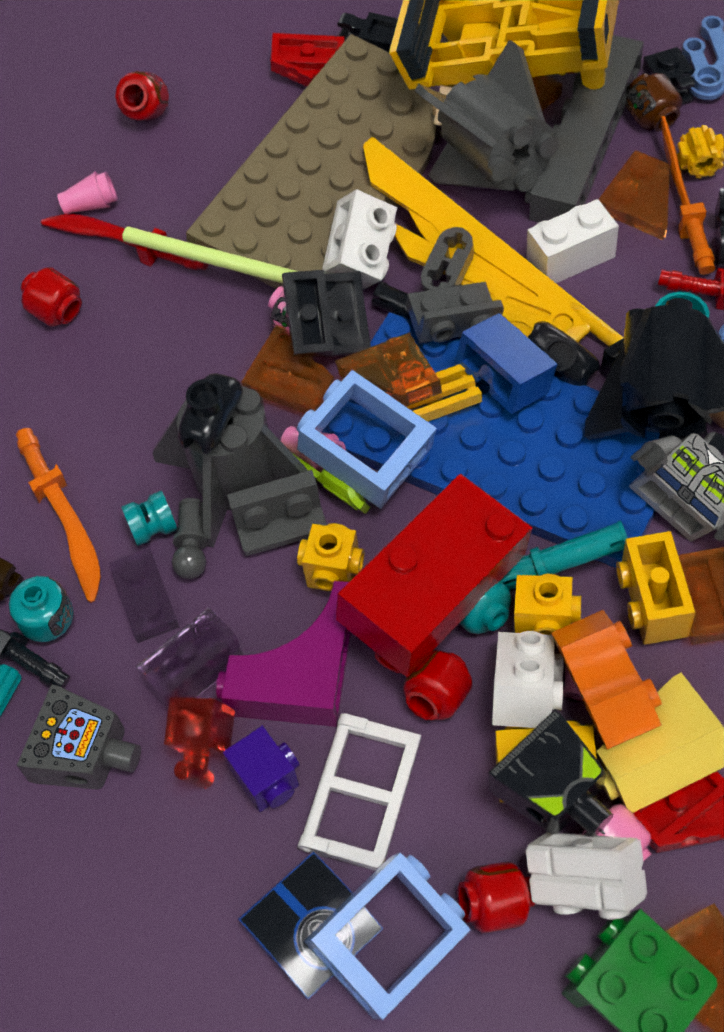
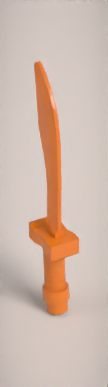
M661 116L664 149L682 204L680 205L681 220L678 224V233L681 239L689 238L693 249L692 257L694 264L698 267L701 275H707L715 270V258L712 249L709 248L704 232L703 222L706 217V209L703 202L690 203L666 117Z
M20 429L16 433L17 445L35 478L28 482L39 504L43 498L47 497L60 518L66 531L72 564L87 601L92 603L98 594L101 579L99 560L94 546L61 490L67 486V483L58 465L56 464L54 469L49 470L41 454L38 438L33 434L32 429Z

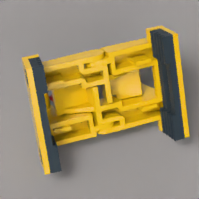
M403 0L389 54L409 90L416 89L418 84L426 87H454L459 82L467 84L470 81L476 80L472 77L474 75H488L506 44L511 40L523 49L531 77L552 74L565 75L566 73L576 74L580 72L583 85L586 88L595 90L601 88L605 83V68L608 67L619 0ZM442 33L449 42L440 43Z

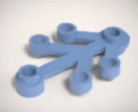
M718 16L705 17L702 20L700 30L701 37L711 43L717 59L714 65H709L704 55L705 43L703 40L689 38L684 41L682 54L691 63L694 70L691 76L694 79L695 87L689 88V91L695 97L703 100L717 99L724 94V22Z

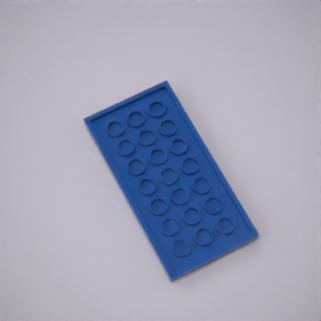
M389 312L370 342L371 351L363 353L353 370L387 393V390L457 365L455 359L460 338H451L445 342L430 341L419 343L411 320ZM554 375L547 395L511 414L489 394L490 385L483 379L479 382L475 381V386L479 387L482 393V402L429 421L430 424L437 428L432 448L404 481L439 495L461 473L533 527L531 534L555 544H560L596 531L620 520L628 538L645 535L656 510L629 487L645 471V468L640 465L638 460L633 462L630 456L637 452L644 443L659 439V433L645 431V438H642L630 432H624L588 440L585 437V420L600 391L585 385L575 386ZM464 389V390L459 391V392H456V393H454V394L445 396V397H443V399H446V398H449V397H451V396L460 394V393L465 392V391H467V390ZM351 398L322 430L324 433L336 434L339 441L345 444L348 453L368 467L378 471L407 438ZM427 403L424 404V405L415 407V408H413V409H410V410L413 411V410L422 408V407H424V406H427ZM624 550L596 560L616 568V563L622 561Z

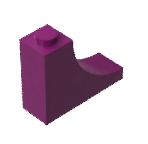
M334 581L329 600L321 614L307 630L292 641L263 653L229 655L226 672H219L216 685L217 699L222 700L228 716L337 727L351 632L336 620L337 594L349 582Z

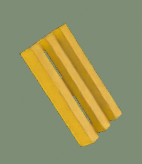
M460 364L387 390L388 395L408 409H413L427 403V406L413 410L414 413L427 422L482 402V393L479 387L475 386L473 375H468L465 372L466 369ZM464 389L467 390V391L462 392V393H460V394H457V395L451 396V397H449V398L443 399V397H445V396L454 394V393L459 392V391H462V390H464Z

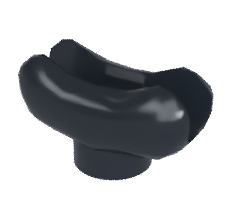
M539 321L534 324V328L528 338L557 363L554 375L569 384L587 386L590 376L600 370V364L596 356L551 323Z
M212 373L189 386L186 391L187 406L178 432V438L182 447L185 449L190 447L193 440H195L203 454H209L216 448L231 415L243 395L241 383L236 378Z

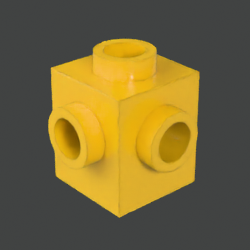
M312 523L308 540L302 539L300 542L297 564L303 566L308 588L332 591L334 581L350 582L362 570L365 551L358 547L356 530H351L344 525L336 523L327 525Z
M543 574L540 576L517 575L514 611L515 633L535 631L544 635H552L551 632L581 620V596L572 595L573 577H560L555 574Z

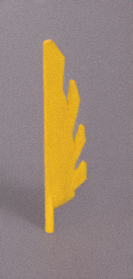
M371 137L363 144L371 186L409 211L417 228L424 237L422 238L396 224L397 229L394 238L409 261L425 266L440 234L448 228H463L472 236L474 256L461 285L486 282L492 301H502L504 306L502 316L517 327L526 337L531 334L536 322L545 321L556 326L577 342L583 339L589 332L608 347L624 338L377 139ZM457 243L454 248L449 247L450 259H452L458 248L463 249L461 243Z

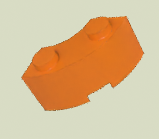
M601 610L551 632L561 656L564 657L563 661L582 696L588 714L607 749L661 726L654 709L662 705L660 697L651 679L648 678L642 681L626 652V649L632 647V643L621 621L613 623L605 611Z

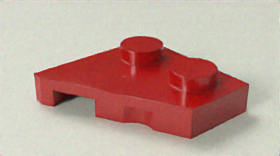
M272 33L271 71L307 87L344 43V36Z
M718 771L633 813L650 832V846L656 853L724 840V778Z

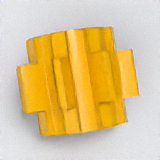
M702 125L698 128L692 127L685 135L682 134L681 142L677 144L680 151L677 157L681 170L688 168L690 175H695L696 178L715 175L714 172L723 167V135H715L713 128H708L707 125Z

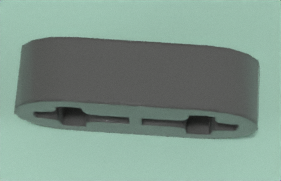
M453 227L446 229L440 234L421 273L423 291L461 285L474 256L473 239L467 230ZM457 243H461L463 249L458 248L452 259H450L449 247L454 248ZM445 270L447 283L441 282L438 287L433 286V280H439Z

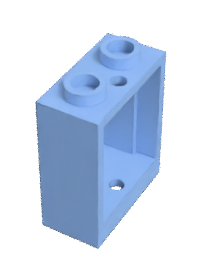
M351 370L342 382L336 379L329 386L323 397L324 402L316 411L310 409L301 418L296 429L299 432L297 450L381 509L432 448L437 428L354 370ZM350 398L407 437L378 472H375L321 434L322 430Z
M401 852L390 856L304 941L373 1019L383 1020L471 930L461 920L465 913L460 905L446 893L440 896L427 882L431 877L427 869L412 855L405 858ZM396 875L445 931L385 991L335 934Z

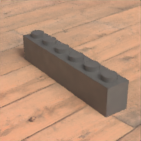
M613 35L608 67L605 68V83L599 89L586 88L582 83L580 72L576 74L572 94L574 95L572 99L566 98L563 104L561 125L555 124L552 129L553 134L559 140L558 150L551 156L545 169L538 176L536 185L529 191H526L525 203L530 204V221L538 223L548 221L569 212L576 206L586 204L625 109L626 96L630 91L629 86L638 77L641 70L643 41Z

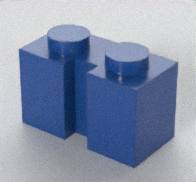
M500 313L462 332L455 363L463 366L468 375L472 374L476 382L484 379L490 385L489 394L511 414L548 394L557 367V363L547 353L542 351Z

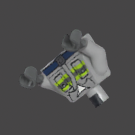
M709 432L703 439L698 434L691 433L682 440L671 435L644 443L637 452L630 456L633 462L638 460L640 465L645 468V471L629 487L683 536L692 542L716 529L717 532L714 534V538L718 541L724 539V436L722 434Z

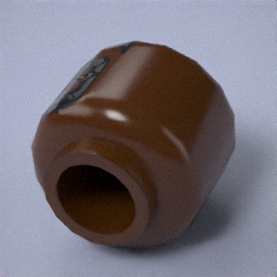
M645 73L632 81L629 86L630 91L626 96L625 105L641 128L644 130L654 129L655 131H662L661 116L666 117L669 127L677 121L681 113L682 97L666 75L661 73L648 75Z

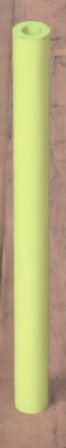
M129 226L123 232V241L282 284L283 273L299 272Z

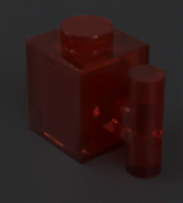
M170 697L164 745L184 754L183 760L179 761L174 767V774L178 779L202 789H207L213 784L214 776L208 771L209 756L224 757L223 751L231 747L235 710L214 698Z

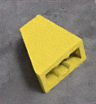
M682 673L673 676L657 692L662 705L654 709L661 726L609 749L603 744L597 750V754L606 772L603 788L610 800L619 797L621 802L632 813L724 768V727Z

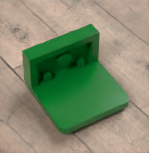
M638 909L630 912L629 915L623 918L609 919L597 934L602 943L591 956L583 953L572 964L565 974V977L571 982L561 994L576 1008L590 1005L618 1032H684L714 993L718 982L713 973L643 910Z

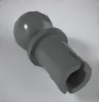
M186 498L181 500L178 506V529L173 537V544L178 549L174 552L171 562L173 570L181 578L194 579L199 577L205 570L207 561L205 553L201 549L207 546L208 538L203 534V502L200 503L198 498Z

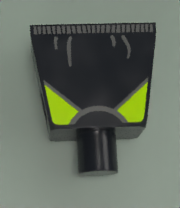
M556 709L488 772V790L551 834L559 833L574 819L594 837L607 826L613 817V813L595 798L604 787L606 776L604 768Z

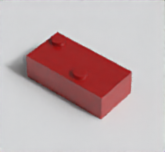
M460 473L337 594L336 620L405 677H408L473 610L484 594L522 559L526 553L533 527Z

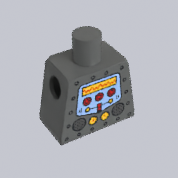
M51 684L17 766L31 783L98 790L104 786L111 767L130 773L134 772L140 759L141 747L138 744L122 740L125 728L118 715L113 711L62 687Z

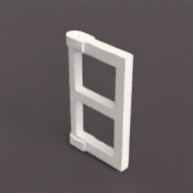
M346 713L340 714L327 761L303 835H301L297 847L308 853L315 852L318 856L329 857L376 871L385 862L421 741V735L371 722L358 716ZM349 733L405 748L392 792L336 776ZM331 791L387 806L374 852L317 836Z

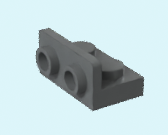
M486 282L409 293L405 303L419 343L430 341L445 342L451 338L461 337L463 331L498 313L502 315L504 310L501 300L492 301Z
M312 470L227 494L242 549L246 556L301 541L302 539H308L312 523L327 525Z

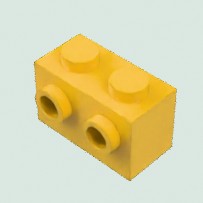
M671 531L625 539L622 561L616 563V572L621 589L628 588L631 602L627 603V611L632 629L640 630L643 645L689 637L695 609Z

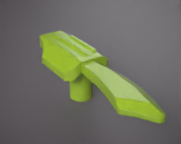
M293 454L308 471H313L314 477L323 484L325 489L355 510L359 509L364 514L369 511L371 507L365 502L364 497L325 469L319 472Z

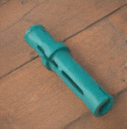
M617 521V523L542 550L539 547L530 549L531 554L523 556L500 581L510 591L516 588L517 575L540 576L543 574H557L624 550L625 539L628 537L622 521Z

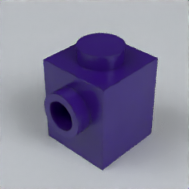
M263 725L223 751L230 771L260 813L269 806L276 808L287 802L294 794V789L299 786L295 769L300 766L297 758L285 742L277 746Z

